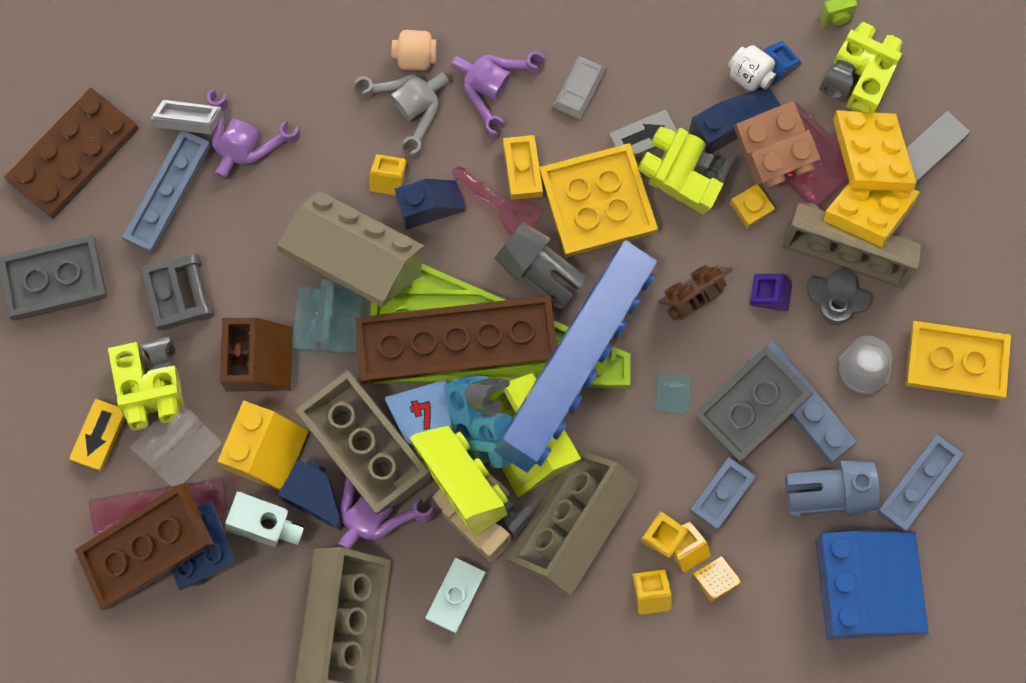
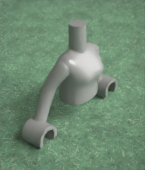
M441 72L426 82L420 76L411 74L395 81L373 84L369 77H358L354 84L355 90L363 86L369 87L362 92L361 96L363 99H370L373 93L396 91L390 95V98L407 121H411L422 112H425L414 135L405 138L402 144L403 149H407L410 146L417 147L410 153V158L418 159L422 153L421 140L438 110V98L435 92L449 83L446 75Z

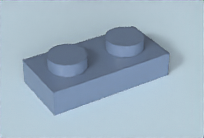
M728 457L689 512L717 531L756 476Z

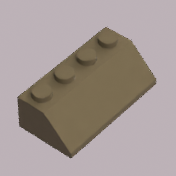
M318 191L299 205L277 245V251L383 307L420 276L424 245Z
M798 202L782 247L904 289L916 272L920 261L921 244L915 243L911 237L901 234L891 235L881 248L824 222L825 211H822L820 206L813 203L802 204Z
M349 370L345 371L295 410L376 515L405 501L432 480L428 469Z
M577 448L575 449L581 459L564 473L558 475L534 513V517L529 521L506 558L510 563L545 585L569 596L573 594L587 569L641 484L618 462Z
M342 547L314 549L295 683H375L391 560Z

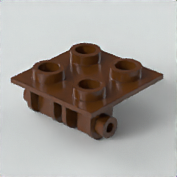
M704 265L690 274L692 279L683 285L679 282L664 291L666 296L658 302L659 304L671 307L667 312L672 320L675 321L678 318L682 320L694 311L693 307L695 309L700 308L697 298L703 304H706L708 300L721 294L723 288L727 286L723 277L733 270L732 268L708 267Z

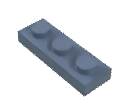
M936 434L876 513L901 532H905L964 454Z

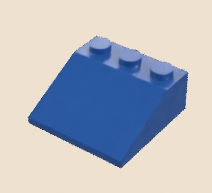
M916 532L822 533L815 540L826 640L929 633Z

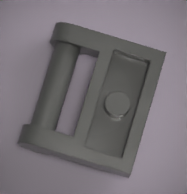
M190 254L141 268L155 326L158 331L196 320H207L214 316L213 307L211 304H208L199 270L201 261L198 254ZM183 270L187 272L196 306L186 309L177 272Z

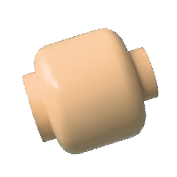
M403 30L398 40H392L391 57L392 59H397L401 70L424 72L430 68L431 64L436 63L437 39H432L428 31Z

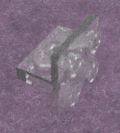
M184 406L179 407V414L170 423H161L158 418L131 445V449L172 488L179 484H186L223 445L222 441L204 426L199 417Z

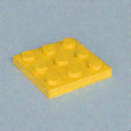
M630 143L539 167L541 180L565 258L623 243L624 240L631 241L657 234L658 227L640 172L637 169L638 166Z

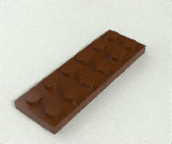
M550 295L355 317L362 384L547 363L557 347Z

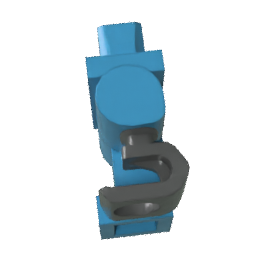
M467 375L445 383L444 389L454 434L459 431L462 433L471 447L467 450L471 459L474 461L479 458L483 464L490 461V467L501 468L511 464V462L494 452L493 449L513 418L509 414L499 412L501 407L500 401H488L492 392L508 387L510 382L502 379H488L487 376Z

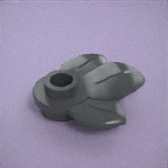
M846 268L834 271L830 275L829 280L813 275L809 278L807 286L808 295L814 303L820 306L823 319L831 325L843 324L850 319L852 314L865 311L870 304L871 293L866 290L857 289L855 275Z

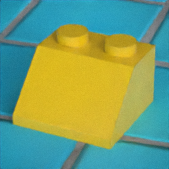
M243 400L217 462L225 471L280 491L301 454L309 431L274 411Z

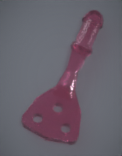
M462 166L453 168L452 175L456 181L459 180L474 195L487 200L499 211L503 225L511 235L522 222L534 228L541 214L539 207L524 200L504 199L488 189L483 181L480 182L467 172L466 168ZM529 211L533 213L532 217L528 215ZM512 212H517L518 216H513Z

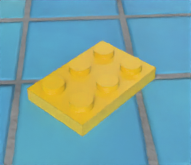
M836 110L833 122L851 189L913 192L917 183L897 115L893 113Z
M849 182L826 210L823 221L882 248L915 205L920 191L915 189L913 192L851 189Z
M913 321L910 330L905 386L1004 400L1007 394L1011 335Z

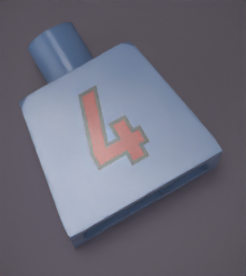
M446 380L385 397L388 410L401 437L413 451L415 448L410 437L414 434L444 426H449L452 430L444 389Z

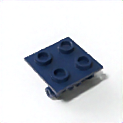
M213 500L197 508L214 545L172 570L179 591L193 584L195 586L202 585L208 582V576L236 563Z

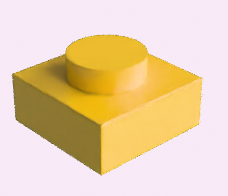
M758 184L732 198L730 201V205L747 229L770 216L775 211L774 206Z

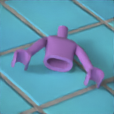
M531 52L527 56V60H511L493 55H483V57L478 58L472 64L459 56L453 59L451 67L466 74L464 90L486 122V134L490 139L498 138V133L490 127L497 125L504 128V122L501 117L491 114L478 93L496 101L511 77V73L504 69H527L530 74H538L539 68L533 65L532 62L538 61L541 64H545V57L541 52Z
M212 89L207 94L209 105L221 107L223 114L214 129L212 147L222 157L215 174L222 179L227 178L234 163L239 165L252 164L284 142L292 144L300 138L298 126L292 134L285 133L288 129V122L284 121L280 125L279 135L253 151L255 144L261 136L260 131L246 122L232 118L224 132L223 110L228 106L227 97L224 94L219 102H213L216 98V91Z
M346 477L340 518L349 530L337 545L342 548L351 549L359 537L378 541L396 527L414 518L420 523H427L433 518V506L426 513H420L418 510L422 507L423 500L418 499L414 502L413 509L386 521L393 512L392 507L376 515L362 496L352 506L355 487Z

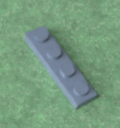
M180 131L122 236L124 242L151 254L154 253L211 148L209 141L187 131Z
M772 341L767 347L813 393L791 417L829 464H831L853 447L857 441L779 346ZM756 353L754 356L748 359V362L752 360L758 353Z

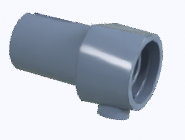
M838 461V469L785 474L786 493L816 490L815 492L789 494L787 507L791 516L801 518L800 514L842 511L846 517L879 510V481L874 462Z

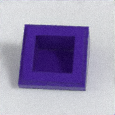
M754 274L750 305L778 311H788L792 281L785 274Z

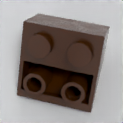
M222 318L220 383L225 391H291L293 328L259 318Z

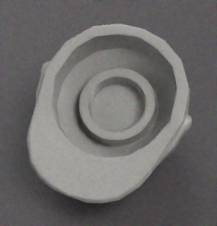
M861 336L855 339L838 359V372L841 382L846 388L860 395H871L881 390L890 381L893 360L891 349L884 341L874 336Z

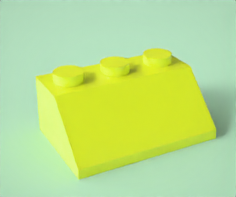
M531 373L509 381L510 385L508 387L493 392L488 401H500L501 407L499 412L509 414L513 418L535 383V376ZM565 429L557 440L553 438L550 440L547 447L552 450L541 467L535 464L528 473L513 463L501 467L518 498L564 473L581 459Z
M449 426L416 433L410 437L420 460L473 537L508 515L504 506L508 502L506 496L497 484L491 487L485 479L489 475L487 469L479 458L474 461L467 453V450L471 447L460 431L454 434Z

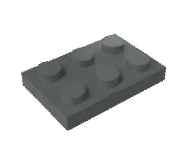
M93 235L0 257L2 284L8 315L12 321L108 298L96 239Z
M765 346L707 401L695 415L742 462L807 401L813 393Z

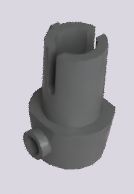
M522 222L494 259L516 281L522 277L545 296L550 295L551 301L554 302L553 307L563 309L574 294L550 276V272L556 273L576 290L581 287L587 277L546 245L551 239L550 237Z

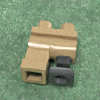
M489 473L485 479L491 487L497 484L508 500L509 491ZM439 489L433 496L435 503L442 510L444 519L491 564L512 542L511 537L514 538L534 517V511L527 506L520 511L508 500L504 504L508 515L502 518L507 526V531L494 523L473 537L442 490Z

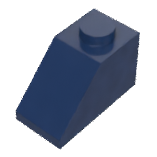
M422 179L394 188L396 202L406 230L466 211L455 180Z
M297 460L278 493L279 497L285 503L340 531L343 524L328 475L325 474L326 468L312 460H308L307 464Z

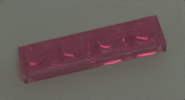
M223 478L187 484L197 507L213 500L218 515L228 513L229 509ZM175 486L90 499L88 505L94 535L106 531Z

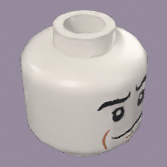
M754 45L747 48L743 46L739 48L728 64V67L731 68L730 78L749 92L756 91L760 87L767 89L776 77V74L772 72L775 66L774 59Z

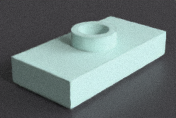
M455 558L425 619L456 634L486 574L485 571Z

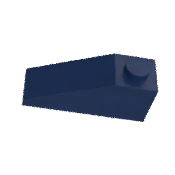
M769 87L767 89L760 88L756 91L719 102L695 115L691 120L689 134L702 139L706 143L705 152L712 154L738 139L733 127L734 124L781 106V104Z

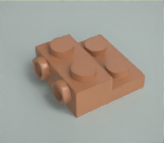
M794 101L733 125L756 184L766 182L768 187L786 180L784 174L795 170L796 175H800L814 169L813 162L820 160L810 130H805Z

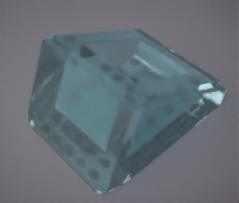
M657 373L655 410L688 412L691 387L690 375Z

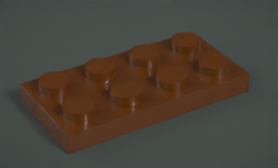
M90 87L4 178L38 208L54 219L139 128L134 121Z
M179 484L75 549V552L100 609L108 610L211 547L214 543L187 484Z

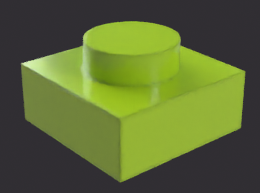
M831 0L824 2L819 16L823 27L832 24L834 26H841L848 23L855 14L858 6L857 1Z

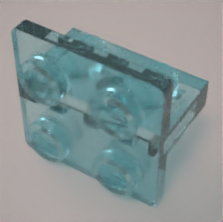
M321 278L320 288L299 287L292 341L293 349L355 355L358 349L355 317H361L363 296L352 290L337 289L335 281Z

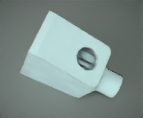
M237 491L225 523V531L276 547L278 539L298 545L304 526L286 520L289 510ZM270 519L274 522L275 527L265 529L260 522Z

